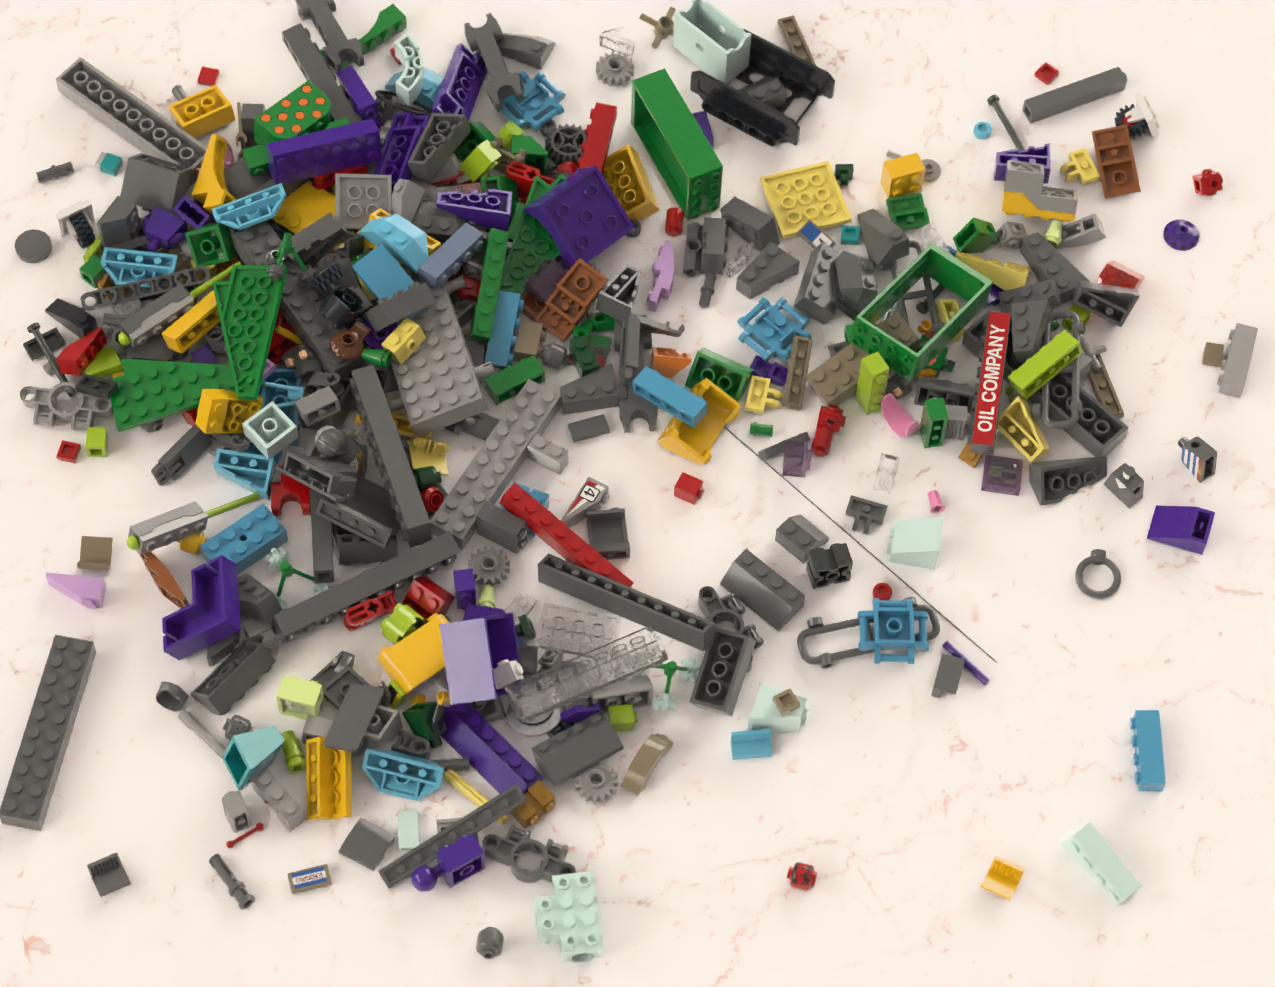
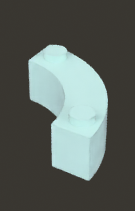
M405 33L394 43L395 57L404 66V71L395 82L396 96L410 106L418 97L423 87L424 63L419 45L412 36Z

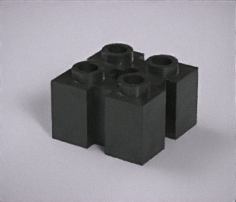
M834 543L829 547L830 549L824 550V548L817 547L809 551V562H807L806 570L812 589L828 586V583L835 582V584L850 581V570H852L853 561L847 543Z

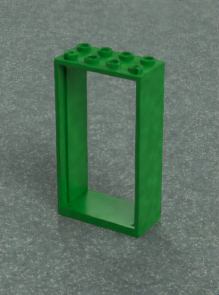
M663 68L632 80L631 125L678 206L684 211L685 218L687 220L695 219L705 213L716 211L720 208L723 165L666 69Z
M931 243L856 316L849 342L869 355L878 351L889 368L911 382L985 307L993 281ZM926 274L968 302L916 353L874 326V324Z

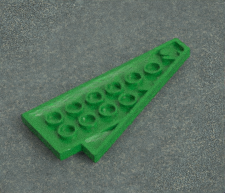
M561 174L549 186L536 175L525 207L566 179V177ZM524 210L503 268L499 288L501 291L518 293L521 296L560 256L558 247L549 232L535 217L526 214Z
M233 265L229 281H213L212 283L236 396L239 400L257 401L287 277L288 268L286 265L280 266L285 271L284 278L279 280H273L268 277L269 274L266 270L269 269L270 265Z
M121 359L124 375L109 379L118 384V389L110 399L116 427L119 432L198 408L202 389H224L236 392L230 365ZM263 379L260 388L264 387Z

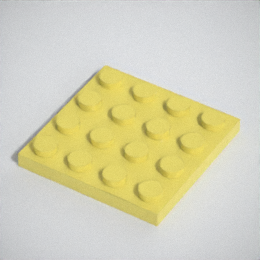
M829 161L760 177V184L782 239L799 236L797 232L809 219L821 230L848 224L852 221Z

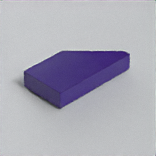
M595 703L587 708H584L583 705H577L562 712L560 716L562 721L576 724L600 712L602 708L599 703Z

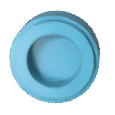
M978 122L974 126V136L981 140L988 139L991 136L992 127L987 122Z

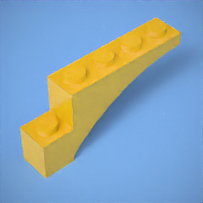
M218 134L211 135L192 192V196L204 205L203 208L213 217L212 209L236 200L228 192L224 179V161L228 143Z

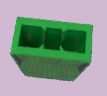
M974 217L953 237L958 252L982 253L991 244H997L999 241L991 222Z

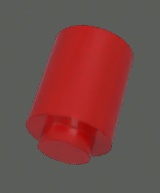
M672 207L666 211L665 232L671 237H677L683 233L684 211L680 208Z
M816 428L811 445V451L815 456L824 457L829 454L834 432L830 428Z

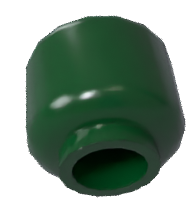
M434 466L418 468L416 473L413 474L420 492L430 487L438 488V483H442L440 471L436 472Z

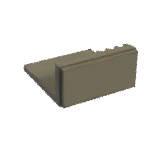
M81 536L80 561L77 563V568L110 571L113 538Z

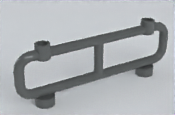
M914 240L909 241V248H915L919 256L924 251L922 244ZM896 260L882 266L883 271L891 269L893 280L899 275ZM925 274L922 277L925 290L908 292L897 301L899 314L909 325L905 300L927 297L935 335L944 326V323H939L931 280ZM927 342L920 343L921 347L916 351H920Z
M1073 311L1051 313L1048 317L1047 328L1042 336L1043 346H1046L1051 341V323L1057 319H1072L1073 337L1080 342L1081 334H1085V324L1081 323L1079 315ZM1080 356L1072 361V365L1066 366L1059 372H1072L1071 418L1066 421L1052 422L1049 420L1050 381L1042 386V402L1032 405L1034 419L1041 418L1043 425L1049 429L1071 427L1078 421L1079 413H1084L1083 401H1079Z
M915 597L903 599L902 601L912 599L914 611H925L928 613L932 624V631L927 633V641L935 639L939 635L940 624L934 609L927 605H918ZM813 617L807 620L808 629L803 630L797 637V645L802 659L811 665L821 664L822 668L833 666V661L874 653V650L860 651L858 648L831 654L823 653L817 657H812L807 652L805 645L806 637L860 626L858 618L824 625L822 617ZM868 619V641H874L870 627L873 619ZM919 633L915 634V641H919Z

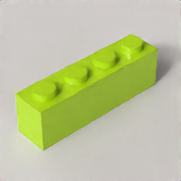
M1066 330L1062 331L1008 376L1011 387L1027 400L1083 353L1080 342Z
M878 351L861 359L855 398L866 415L872 412L877 413L881 410V400L885 396L890 368Z

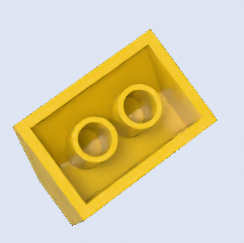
M213 85L168 106L176 125L195 139L235 121L232 104L217 85Z

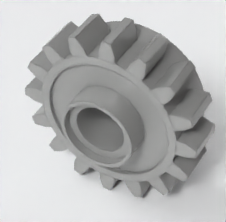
M612 51L610 55L605 52V57L600 56L599 61H596L598 80L601 79L602 84H607L609 87H618L625 85L627 81L630 82L631 77L634 76L632 58H628V54L621 55V51L618 54Z
M484 546L483 551L478 548L477 555L472 553L471 560H468V569L473 568V575L477 585H491L493 587L496 584L501 585L503 579L507 580V573H510V560L507 559V553L502 554L501 548L495 551L494 546L491 549Z
M599 762L577 774V777H574L575 791H579V797H584L585 802L592 801L593 804H596V802L603 804L604 800H611V794H616L618 774L613 773V766L607 768V762H604L603 765H600ZM593 781H600L601 783H600V784H593L592 782H593Z

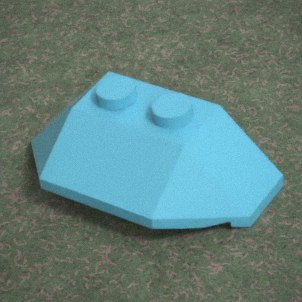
M424 68L423 87L415 101L432 110L444 76ZM403 71L393 74L385 85L386 90L396 93L395 82L401 77Z
M282 183L216 207L212 209L216 222L242 230L275 217L286 193Z
M398 214L370 220L359 231V235L364 236L365 239L376 246L382 244L393 258L416 273L419 272V266L429 258L426 233Z
M104 247L101 265L116 286L175 273L178 255ZM165 279L160 280L158 285L162 284ZM142 284L140 289L151 290V287L148 284Z
M366 748L362 769L378 791L415 801L440 788L444 773V767L428 759L384 749Z

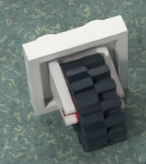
M1140 91L1134 93L1137 102L1136 107L1134 104H1130V107L1125 105L1124 110L1121 107L1119 109L1120 113L1117 112L1114 118L1115 125L1127 124L1129 136H1132L1133 139H1136L1135 135L1141 137V132L1145 134L1146 129H1149L1153 138L1159 136L1158 128H1160L1154 111L1150 107L1147 96L1143 97Z
M89 199L78 201L75 205L63 208L55 214L58 232L61 237L71 234L72 238L78 242L82 249L91 246L96 240L92 225L95 222L93 208Z

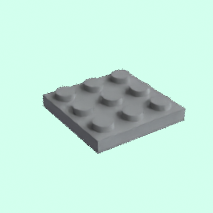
M335 174V216L347 230H361L368 223L370 214L380 208L392 215L391 175Z

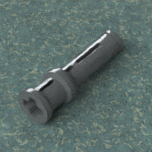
M219 854L213 855L208 862L229 888V895L237 900L239 903L238 907L241 910L250 907L254 903L255 897L249 894L244 882L239 881L221 856Z

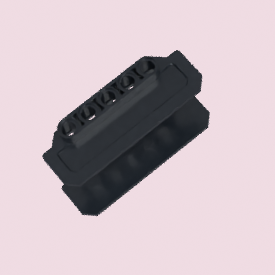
M744 29L746 33H751L749 66L737 75L735 79L749 85L754 83L749 78L753 73L760 74L763 77L778 78L784 88L792 93L790 97H786V104L773 109L729 86L732 80L725 84L701 70L691 73L690 90L698 94L703 100L701 107L704 111L769 146H775L778 142H789L797 146L800 137L799 121L818 96L832 99L835 89V80L829 72ZM804 97L811 102L797 121L784 114L794 99Z

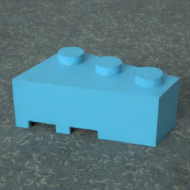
M217 448L214 462L216 474L269 500L271 482L274 480L277 466L274 457L268 460L263 455Z

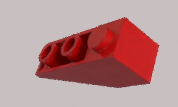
M102 327L63 349L56 358L61 374L75 376L83 374L107 343Z

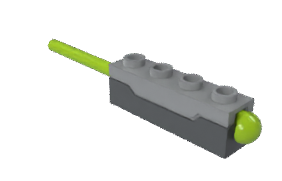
M238 261V262H236V263L233 264V265H242V264ZM233 265L190 293L179 284L120 323L119 342L122 345L130 344L135 348L146 343L151 336L160 334L163 328L168 325L171 326L194 307V298L213 287V281H222L230 276Z
M253 493L205 512L194 501L131 525L126 544L129 549L137 550L140 555L152 552L157 548L167 546L180 539H185L195 533H201L206 530L209 518L259 500V495Z

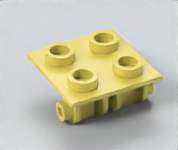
M419 437L408 441L412 469L417 470L422 467L434 466L436 472L440 471L441 475H449L445 452L449 451V445H446L445 442L436 443L435 440L430 441V439Z

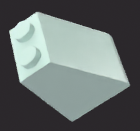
M944 518L896 520L895 527L891 526L889 538H893L892 544L888 543L887 555H890L889 562L935 570Z
M762 683L749 717L748 730L771 729V734L799 733L801 726L805 727L810 708L807 706L808 699L795 695L800 703V708L782 716L773 701V696L783 692V690Z

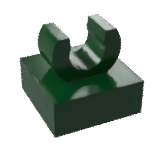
M835 164L834 175L836 180H840L841 186H848V180L853 179L854 165Z
M525 614L518 617L520 624L515 626L516 635H526L530 640L538 637L532 621Z

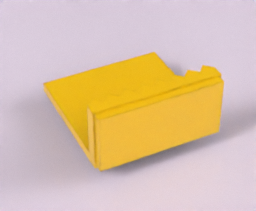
M994 856L980 887L1010 901L1022 878L1024 868Z

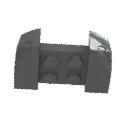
M341 651L311 679L322 685L324 698L337 710H339L351 684L371 686L352 669L355 655L345 651ZM382 681L378 687L384 689V695L379 705L388 708L391 704V694L385 682Z

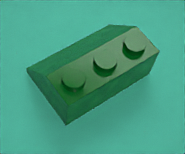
M702 348L697 351L685 386L693 388L696 384L707 378L739 403L749 385L754 370L711 350Z

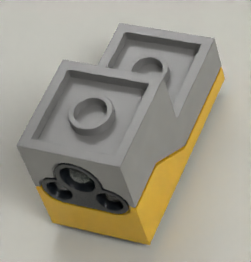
M1008 160L1001 200V212L1011 216L1023 214L1027 218L1038 216L1044 220H1052L1054 218L1066 223L1075 221L1078 202L1077 190L1043 186V164Z

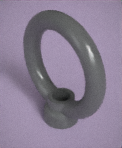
M1094 549L1090 552L1089 557L1083 559L1078 564L1075 580L1077 586L1085 595L1095 599H1104L1112 596L1119 589L1121 573L1118 566L1106 557L1105 550ZM1090 564L1106 565L1112 571L1114 578L1111 587L1104 591L1090 589L1083 580L1085 568Z

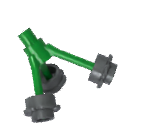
M284 233L279 250H272L266 255V260L270 265L269 269L266 270L269 274L268 277L273 280L284 278L285 270L280 266L283 265L284 254L292 253L301 268L298 271L299 280H304L305 282L312 280L315 277L314 273L316 270L312 269L311 265L304 266L295 247L292 246V234Z

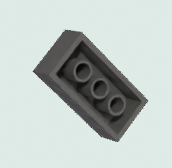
M714 627V641L705 650L689 702L696 707L732 717L756 641L750 636Z

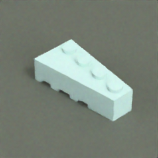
M1091 822L1079 828L1061 843L1062 847L1107 892L1109 898L1117 904L1125 901L1142 887Z

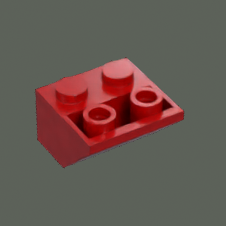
M423 576L413 580L402 605L411 607L428 623L427 619L435 613L446 615L455 596L428 577Z

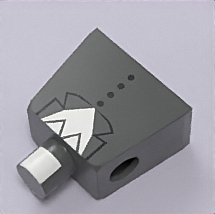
M1123 463L1113 471L1104 483L1129 509L1143 498L1144 480L1135 472V468L1127 463Z

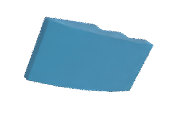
M379 244L351 266L372 295L378 300L384 297L391 299L394 297L393 293L401 289L406 292L409 290L408 286L414 284L412 279L382 244ZM417 312V313H415V314H413V315H411V316H409V317H407V318H409V319L411 320V319H412L414 316H416L419 312ZM404 319L398 321L397 324L400 325Z

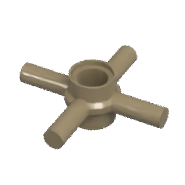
M669 7L666 16L660 17L659 20L644 13L640 14V20L654 26L655 38L651 45L652 48L657 49L662 39H666L669 35L673 36L674 22L672 17L676 11L674 7Z

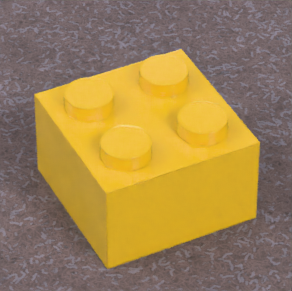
M918 153L883 162L880 183L887 198L899 197L910 193L914 194L922 190L925 167Z

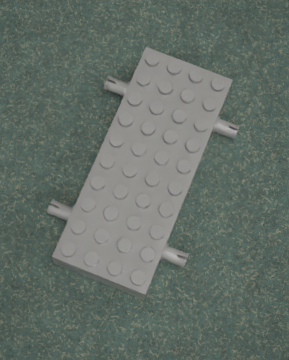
M412 271L408 275L414 283L418 282L419 285L424 283L419 279V273L416 274ZM462 275L447 281L445 285H441L437 290L428 285L436 303L423 309L411 319L421 327L426 339L402 365L391 359V365L401 395L399 398L387 403L390 412L402 408L406 409L410 425L417 437L488 410L479 378L494 373L495 370L491 361L477 367L473 365L450 296L451 292L466 287ZM377 298L371 300L373 308L379 305Z

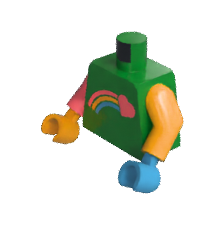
M924 320L921 321L923 325L917 327L918 332H925L921 336L920 343L928 342L934 336V332L930 330V321ZM945 346L921 370L917 377L930 376L938 378L942 369L953 372L956 362L946 359L949 349Z

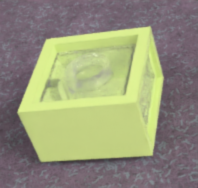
M283 676L276 695L279 713L307 720L308 714L320 717L324 705L322 685L312 680L309 682L301 680L296 676Z

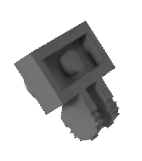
M851 495L845 515L855 517L852 527L853 531L858 529L860 519L867 521L863 534L868 535L871 522L879 525L883 524L888 505Z

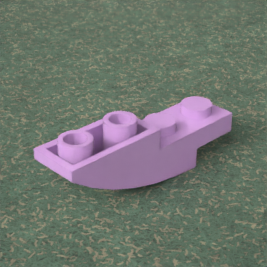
M666 240L664 246H660L658 251L659 258L654 260L652 265L654 289L653 292H649L647 297L650 311L656 312L661 298L669 299L672 291L674 254L670 240Z

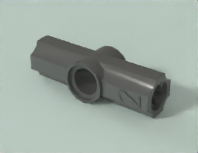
M697 222L687 225L683 274L688 277L699 275L703 225Z

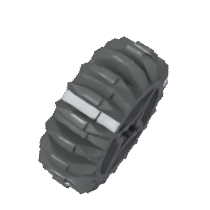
M567 123L565 126L559 124L558 129L553 127L552 132H549L548 137L545 139V150L548 152L550 159L556 162L558 166L568 161L578 165V159L583 156L584 152L578 147L579 144L583 143V140H587L588 135H585L586 129L582 130L581 125L575 127L574 123L572 126H569ZM559 142V147L556 148L555 145Z

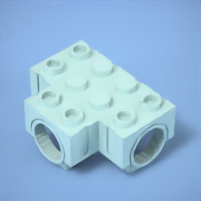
M593 871L552 876L553 895L542 898L534 897L539 945L560 942L562 962L584 963L598 957H604Z

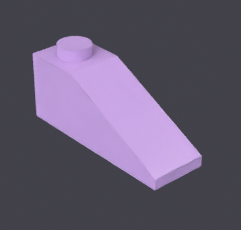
M46 572L45 576L48 585L80 605L90 609L103 607L107 588L104 578Z

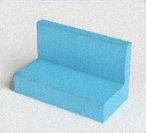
M771 729L731 732L732 760L772 757Z

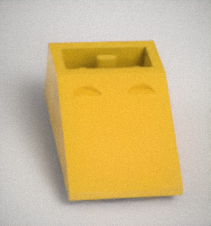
M202 389L195 424L205 434L244 433L242 423L261 410L264 398L258 396L257 401L239 400L234 391Z

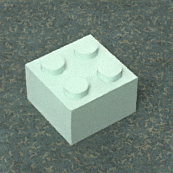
M273 401L242 423L244 435L268 460L298 438L297 426Z

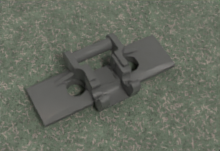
M482 412L469 417L476 420V425H469L466 422L468 418L446 426L444 429L457 435L463 431L486 441L500 420Z

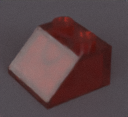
M1112 260L1105 265L1098 276L1097 283L1138 289L1145 276Z

